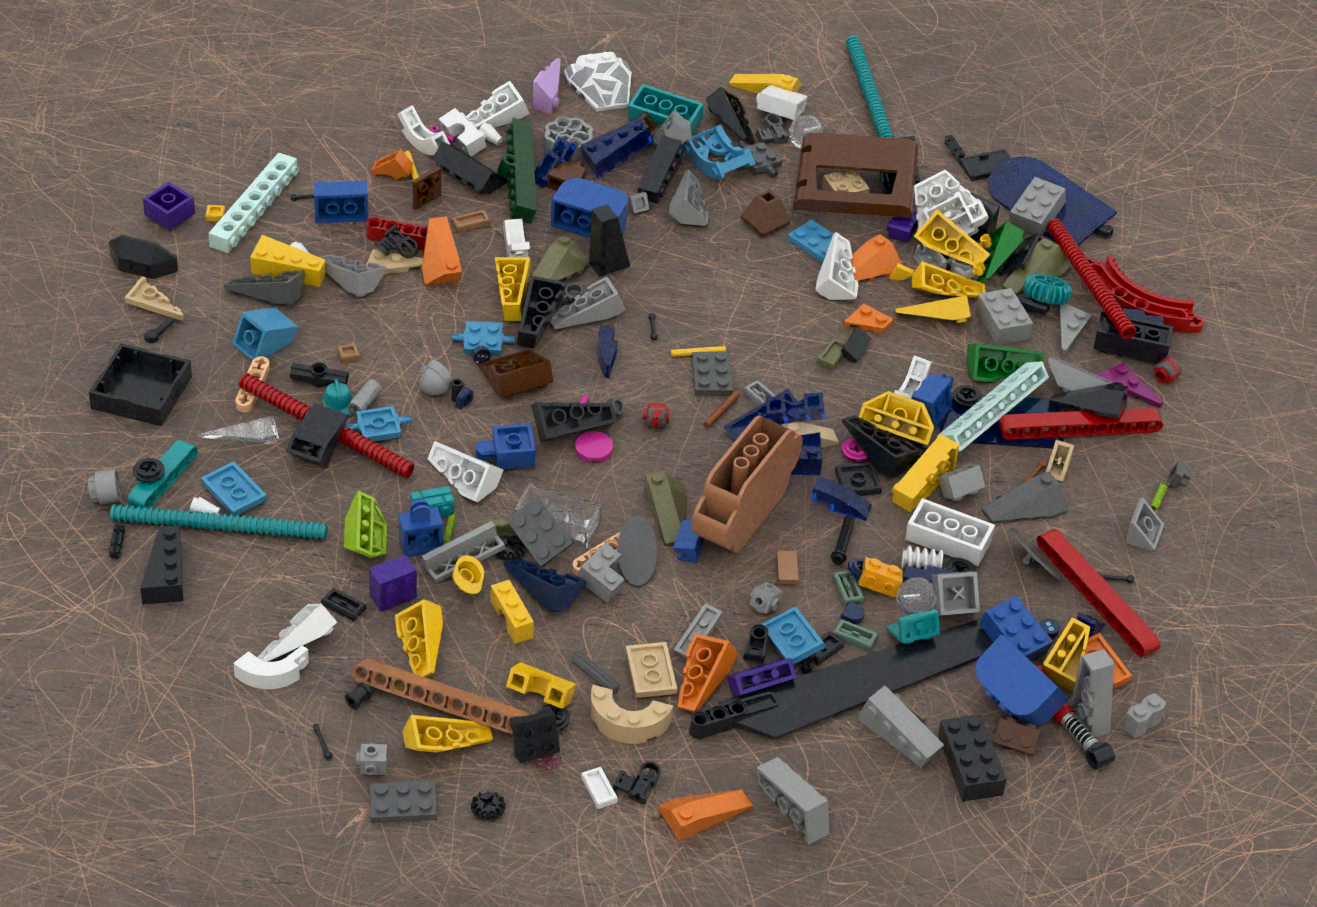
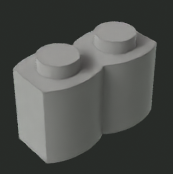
M1157 694L1148 695L1143 699L1142 703L1136 704L1128 710L1123 729L1133 738L1144 735L1148 728L1155 727L1161 722L1166 702Z

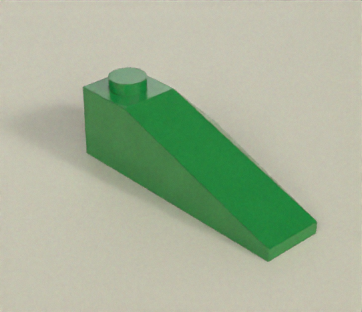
M1006 221L989 235L991 246L984 249L990 256L984 262L985 270L978 277V282L984 283L1011 253L1020 247L1023 242V230Z
M977 343L968 344L966 364L971 380L993 382L1008 378L1027 362H1043L1044 352Z

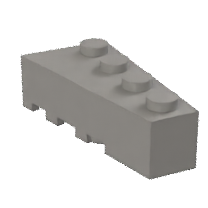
M883 686L868 698L857 717L860 722L920 768L936 757L944 746L886 686Z
M778 757L757 767L759 786L773 802L778 801L779 808L784 816L789 815L794 821L793 827L798 832L803 831L806 835L804 840L808 845L830 834L829 802L825 796L819 794L812 785L803 780L800 774L795 773L787 763H784Z

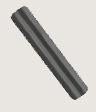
M576 651L573 653L572 661L604 688L612 689L613 694L620 689L619 683L582 652Z

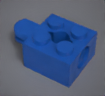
M931 373L927 379L922 381L921 386L917 391H914L911 398L925 404L934 429L951 409V388L954 380L953 377L946 376L945 374L938 376Z
M531 423L492 426V440L478 441L476 443V457L480 460L495 459L496 467L501 469L535 467L536 449Z
M418 499L411 503L410 512L398 514L399 543L403 555L406 554L407 557L424 555L443 545V522L438 507L429 508L426 500Z

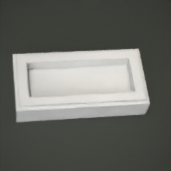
M601 767L581 773V779L597 809L618 803V798Z

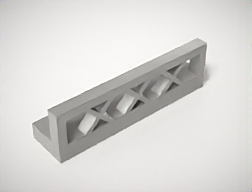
M490 521L422 555V560L426 572L435 583H438L452 576L455 568L452 562L458 560V558L477 551L480 553L472 557L480 562L506 549V547L497 535L496 526ZM494 541L497 543V545L492 548L487 547L488 544ZM438 569H445V571L439 575H436L434 573V571Z

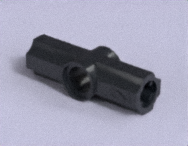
M319 362L314 363L312 366L292 363L290 378L310 381L314 387L321 388L327 384L334 383L335 379L339 383L347 385L349 372L329 369L326 364Z

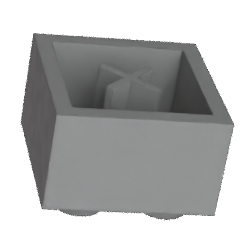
M977 572L932 574L934 609L938 611V615L980 612Z

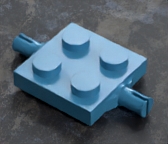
M466 321V329L463 334L452 333V341H463L464 354H472L476 347L486 346L491 355H501L503 344H515V336H504L503 323Z
M394 406L356 411L357 423L346 424V427L359 431L361 435L369 438L370 441L401 438L400 424L411 423V416L399 417L395 412Z

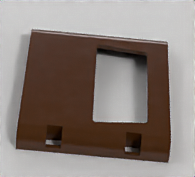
M827 133L806 134L802 139L793 210L912 218L918 157L917 143L911 139ZM816 168L897 173L892 194L818 190L816 184Z

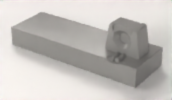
M705 603L674 648V654L687 660L686 651L695 633L710 636L722 618L723 611Z

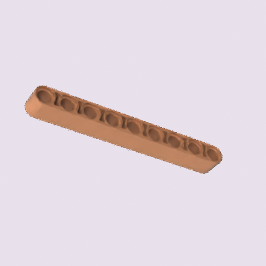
M364 659L352 669V676L357 682H363L368 686L513 734L510 718L529 715L523 710L372 659ZM362 667L365 668L367 674L363 672ZM381 674L385 676L386 680L381 677ZM400 680L404 682L405 687L401 685ZM419 687L424 690V693L419 690ZM438 693L443 696V700L438 696ZM457 700H460L463 706L459 705ZM476 706L481 708L482 713L477 710ZM496 713L500 714L502 719H499Z

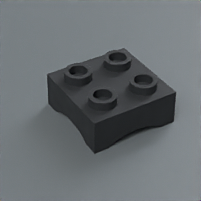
M551 708L543 709L538 713L528 716L510 718L514 738V753L520 763L560 752L556 715Z

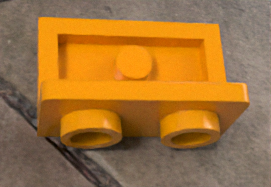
M865 557L858 585L891 597H896L902 584L903 570L895 565L882 563L878 559Z

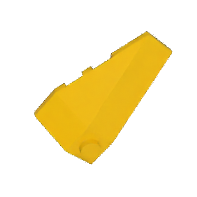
M938 209L914 235L927 248L972 266L977 262L984 263L990 256L985 249Z
M922 261L912 275V288L930 294L967 295V297L978 298V294L985 293V284Z
M967 295L895 309V313L951 321L956 320L957 323L966 322L967 318L971 317Z
M423 599L396 614L395 622L398 638L402 639L404 652L408 653L410 658L409 664L413 674L426 678L434 674L443 619L441 606Z
M410 715L402 731L405 747L416 751L441 752L492 742L493 740L491 728L475 721Z

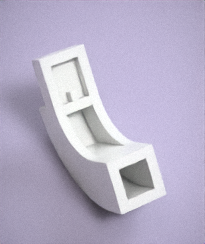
M413 105L397 113L404 126L403 134L422 153L434 155L442 141L450 144L444 131L434 133L423 125Z
M522 219L504 220L503 230L508 257L528 258L530 245L529 242H525Z
M914 356L903 385L899 390H895L894 393L911 399L914 391H917L922 381L927 379L932 362Z
M302 645L285 659L276 662L260 660L248 651L233 663L234 676L244 684L254 688L278 689L286 687L300 679L299 670L304 669L309 663L308 649Z

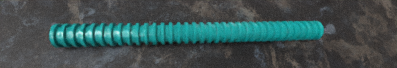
M850 36L846 40V45L878 137L894 138L860 38L858 36Z
M113 504L110 510L112 522L116 520L121 522L123 520L124 523L130 521V523L136 522V524L142 522V524L148 523L152 525L154 523L155 525L161 524V526L165 524L167 526L179 525L180 528H183V526L189 528L191 526L192 529L198 527V529L204 528V530H208V528L210 530L216 529L217 531H220V529L223 531L229 530V532L235 530L237 533L239 531L241 533L247 531L248 534H251V532L257 534L259 532L260 535L266 533V535L272 534V536L276 534L278 536L284 535L285 537H288V535L291 537L297 536V538L303 536L304 539L307 537L313 539L315 537L316 540L319 538L325 540L328 530L326 523L320 524V522L314 524L313 521L310 523L304 521L302 523L301 520L298 522L292 520L291 522L289 519L283 521V519L277 520V518L273 520L271 518L265 519V517L259 519V517L253 518L249 516L247 518L245 515L242 517L236 515L234 517L233 514L230 516L224 514L223 516L221 513L216 515L215 513L209 514V512L205 514L203 512L197 513V511L191 513V511L185 512L181 510L179 512L177 509L166 511V508L162 510L156 508L155 510L153 507H150V509L147 507L142 508L141 506L137 508L135 506L129 507V505L123 507V505L117 506V504Z

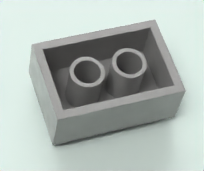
M1034 177L1010 211V223L1028 233H1040L1042 237L1047 230V223L1057 216L1066 203V188Z
M1012 288L978 294L976 312L996 345L1030 339L1033 322Z

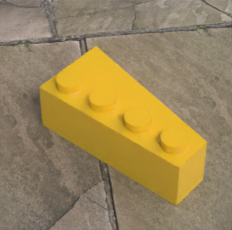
M265 235L261 236L250 256L251 274L261 276L271 274L274 277L282 275L281 273L285 271L304 270L303 284L321 287L326 277L325 259Z
M495 257L504 321H521L529 287L528 280L532 275L531 260L526 257Z
M940 434L900 482L894 485L892 489V502L911 513L918 506L922 498L926 499L940 486L938 476L955 470L959 444Z

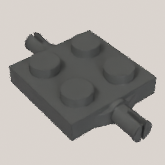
M745 140L739 142V146L742 149H750L756 164L747 167L754 174L768 172L774 178L778 176L779 172L774 168L782 166L783 160L764 142L754 145H748Z

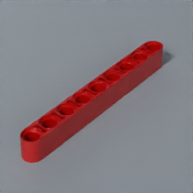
M1156 408L1125 409L1119 418L1095 415L1094 411L1010 414L1002 416L998 421L1002 435L1007 440L1154 433L1160 431L1163 427V422Z
M1057 529L1037 537V544L1040 550L1139 657L1160 649V641L1154 632Z

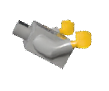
M988 234L981 236V243L977 242L982 248H989L991 246V238ZM943 254L947 265L951 266L950 272L964 276L967 279L977 281L978 276H981L983 270H985L983 262H977L972 266Z

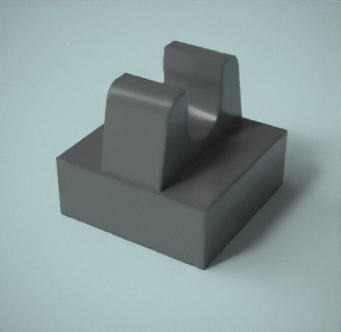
M1180 461L1169 472L1167 483L1172 488L1176 485L1185 486L1186 479H1191V472L1186 470L1185 464Z

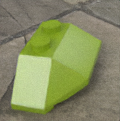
M357 491L345 517L344 548L369 558L384 556L387 549V523L376 505V499Z

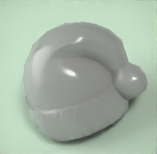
M431 360L428 365L422 368L423 374L419 380V387L424 393L434 396L444 394L450 390L451 374L440 362Z

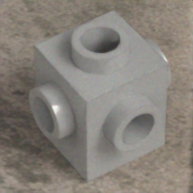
M765 582L753 588L750 594L752 598L749 605L753 606L756 611L767 614L778 608L783 591Z
M361 744V752L356 753V765H360V774L386 775L387 744Z

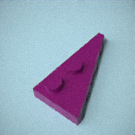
M1124 363L1096 374L1112 382H1119L1124 386H1128V395L1135 399L1139 396L1148 400L1147 404L1161 408L1163 405V401Z

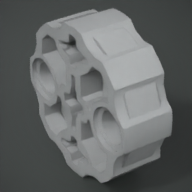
M561 117L546 125L544 149L546 153L551 154L555 159L578 161L592 152L593 128L582 119Z

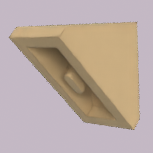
M1059 440L1055 441L1046 472H1050L1056 480L1063 482L1071 464L1075 445Z

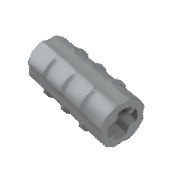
M369 379L349 403V411L356 416V411L366 410L382 390L381 385L375 380Z

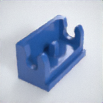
M682 520L673 549L675 552L686 554L678 555L679 560L697 563L705 539L691 532L692 520Z

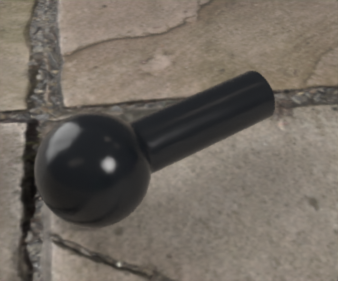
M169 317L155 330H148L144 335L145 341L148 343L157 342L159 335L175 323L174 319Z

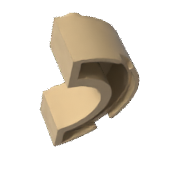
M596 685L592 686L590 701L591 719L598 726V730L612 740L628 744L645 743L647 739L661 736L671 725L673 705L653 700L643 710L627 711L620 708L614 702L612 689Z

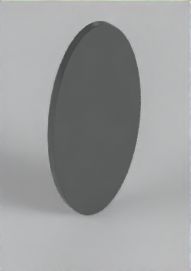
M632 516L624 523L619 534L617 552L621 554L618 562L621 573L625 580L635 587L643 586L650 580L657 561V542L650 523L641 516Z
M1011 527V534L1029 552L1023 558V563L1032 567L1038 561L1050 574L1059 581H1062L1063 577L1056 568L1023 535Z

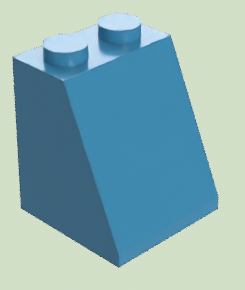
M276 308L242 312L232 344L252 361L259 356L267 358L293 343L298 326Z

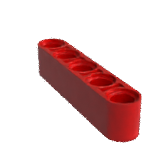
M371 217L366 221V235L371 241H381L385 237L387 230L393 225H398V231L405 238L410 236L416 241L418 250H425L428 227L378 217Z

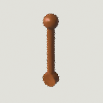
M1039 461L1038 467L1028 478L1023 479V483L1033 478L1041 468H1045L1046 462Z

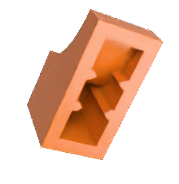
M399 149L376 160L371 172L374 176L388 175L397 180L402 177L406 178L411 173L410 170L414 164L402 149Z

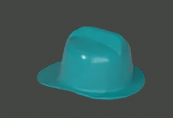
M335 379L334 383L326 387L322 395L323 406L348 414L349 417L353 414L348 409V405L353 399L350 389L346 384L339 383Z

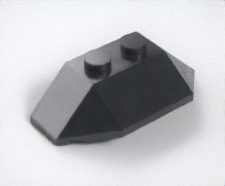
M120 235L109 241L110 256L121 272L155 279L178 271L177 256L171 254L167 249L155 242L126 235Z

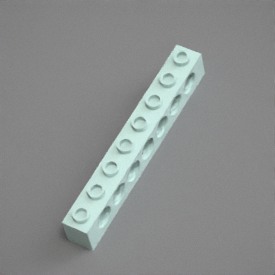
M278 153L208 233L209 246L211 248L229 253L233 247H236L238 241L246 235L249 228L254 226L255 221L263 215L267 207L271 206L273 200L281 194L284 187L288 186L290 180L298 174L297 158Z
M1027 362L940 434L958 443V452L962 451L1049 378L1043 362Z

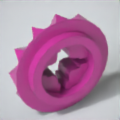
M854 438L848 439L843 443L841 452L844 453V457H849L850 461L854 459L857 463L859 460L866 461L868 456Z

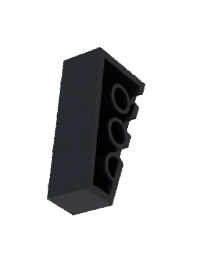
M608 204L591 210L589 265L599 277L630 267L618 217Z
M531 275L516 345L535 349L564 298L566 282Z
M536 402L531 405L540 442L612 425L617 422L613 403Z

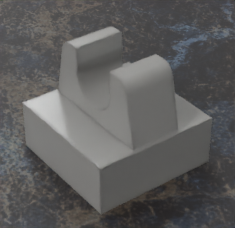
M646 192L628 196L631 213L635 214L649 210Z

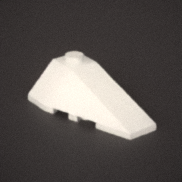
M434 441L428 456V460L440 473L446 476L450 484L454 485L462 496L475 502H479L497 488L503 473V469L436 441Z

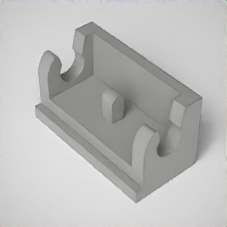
M917 245L913 259L918 266L922 261L946 270L947 261L941 253L926 246L921 250V245Z

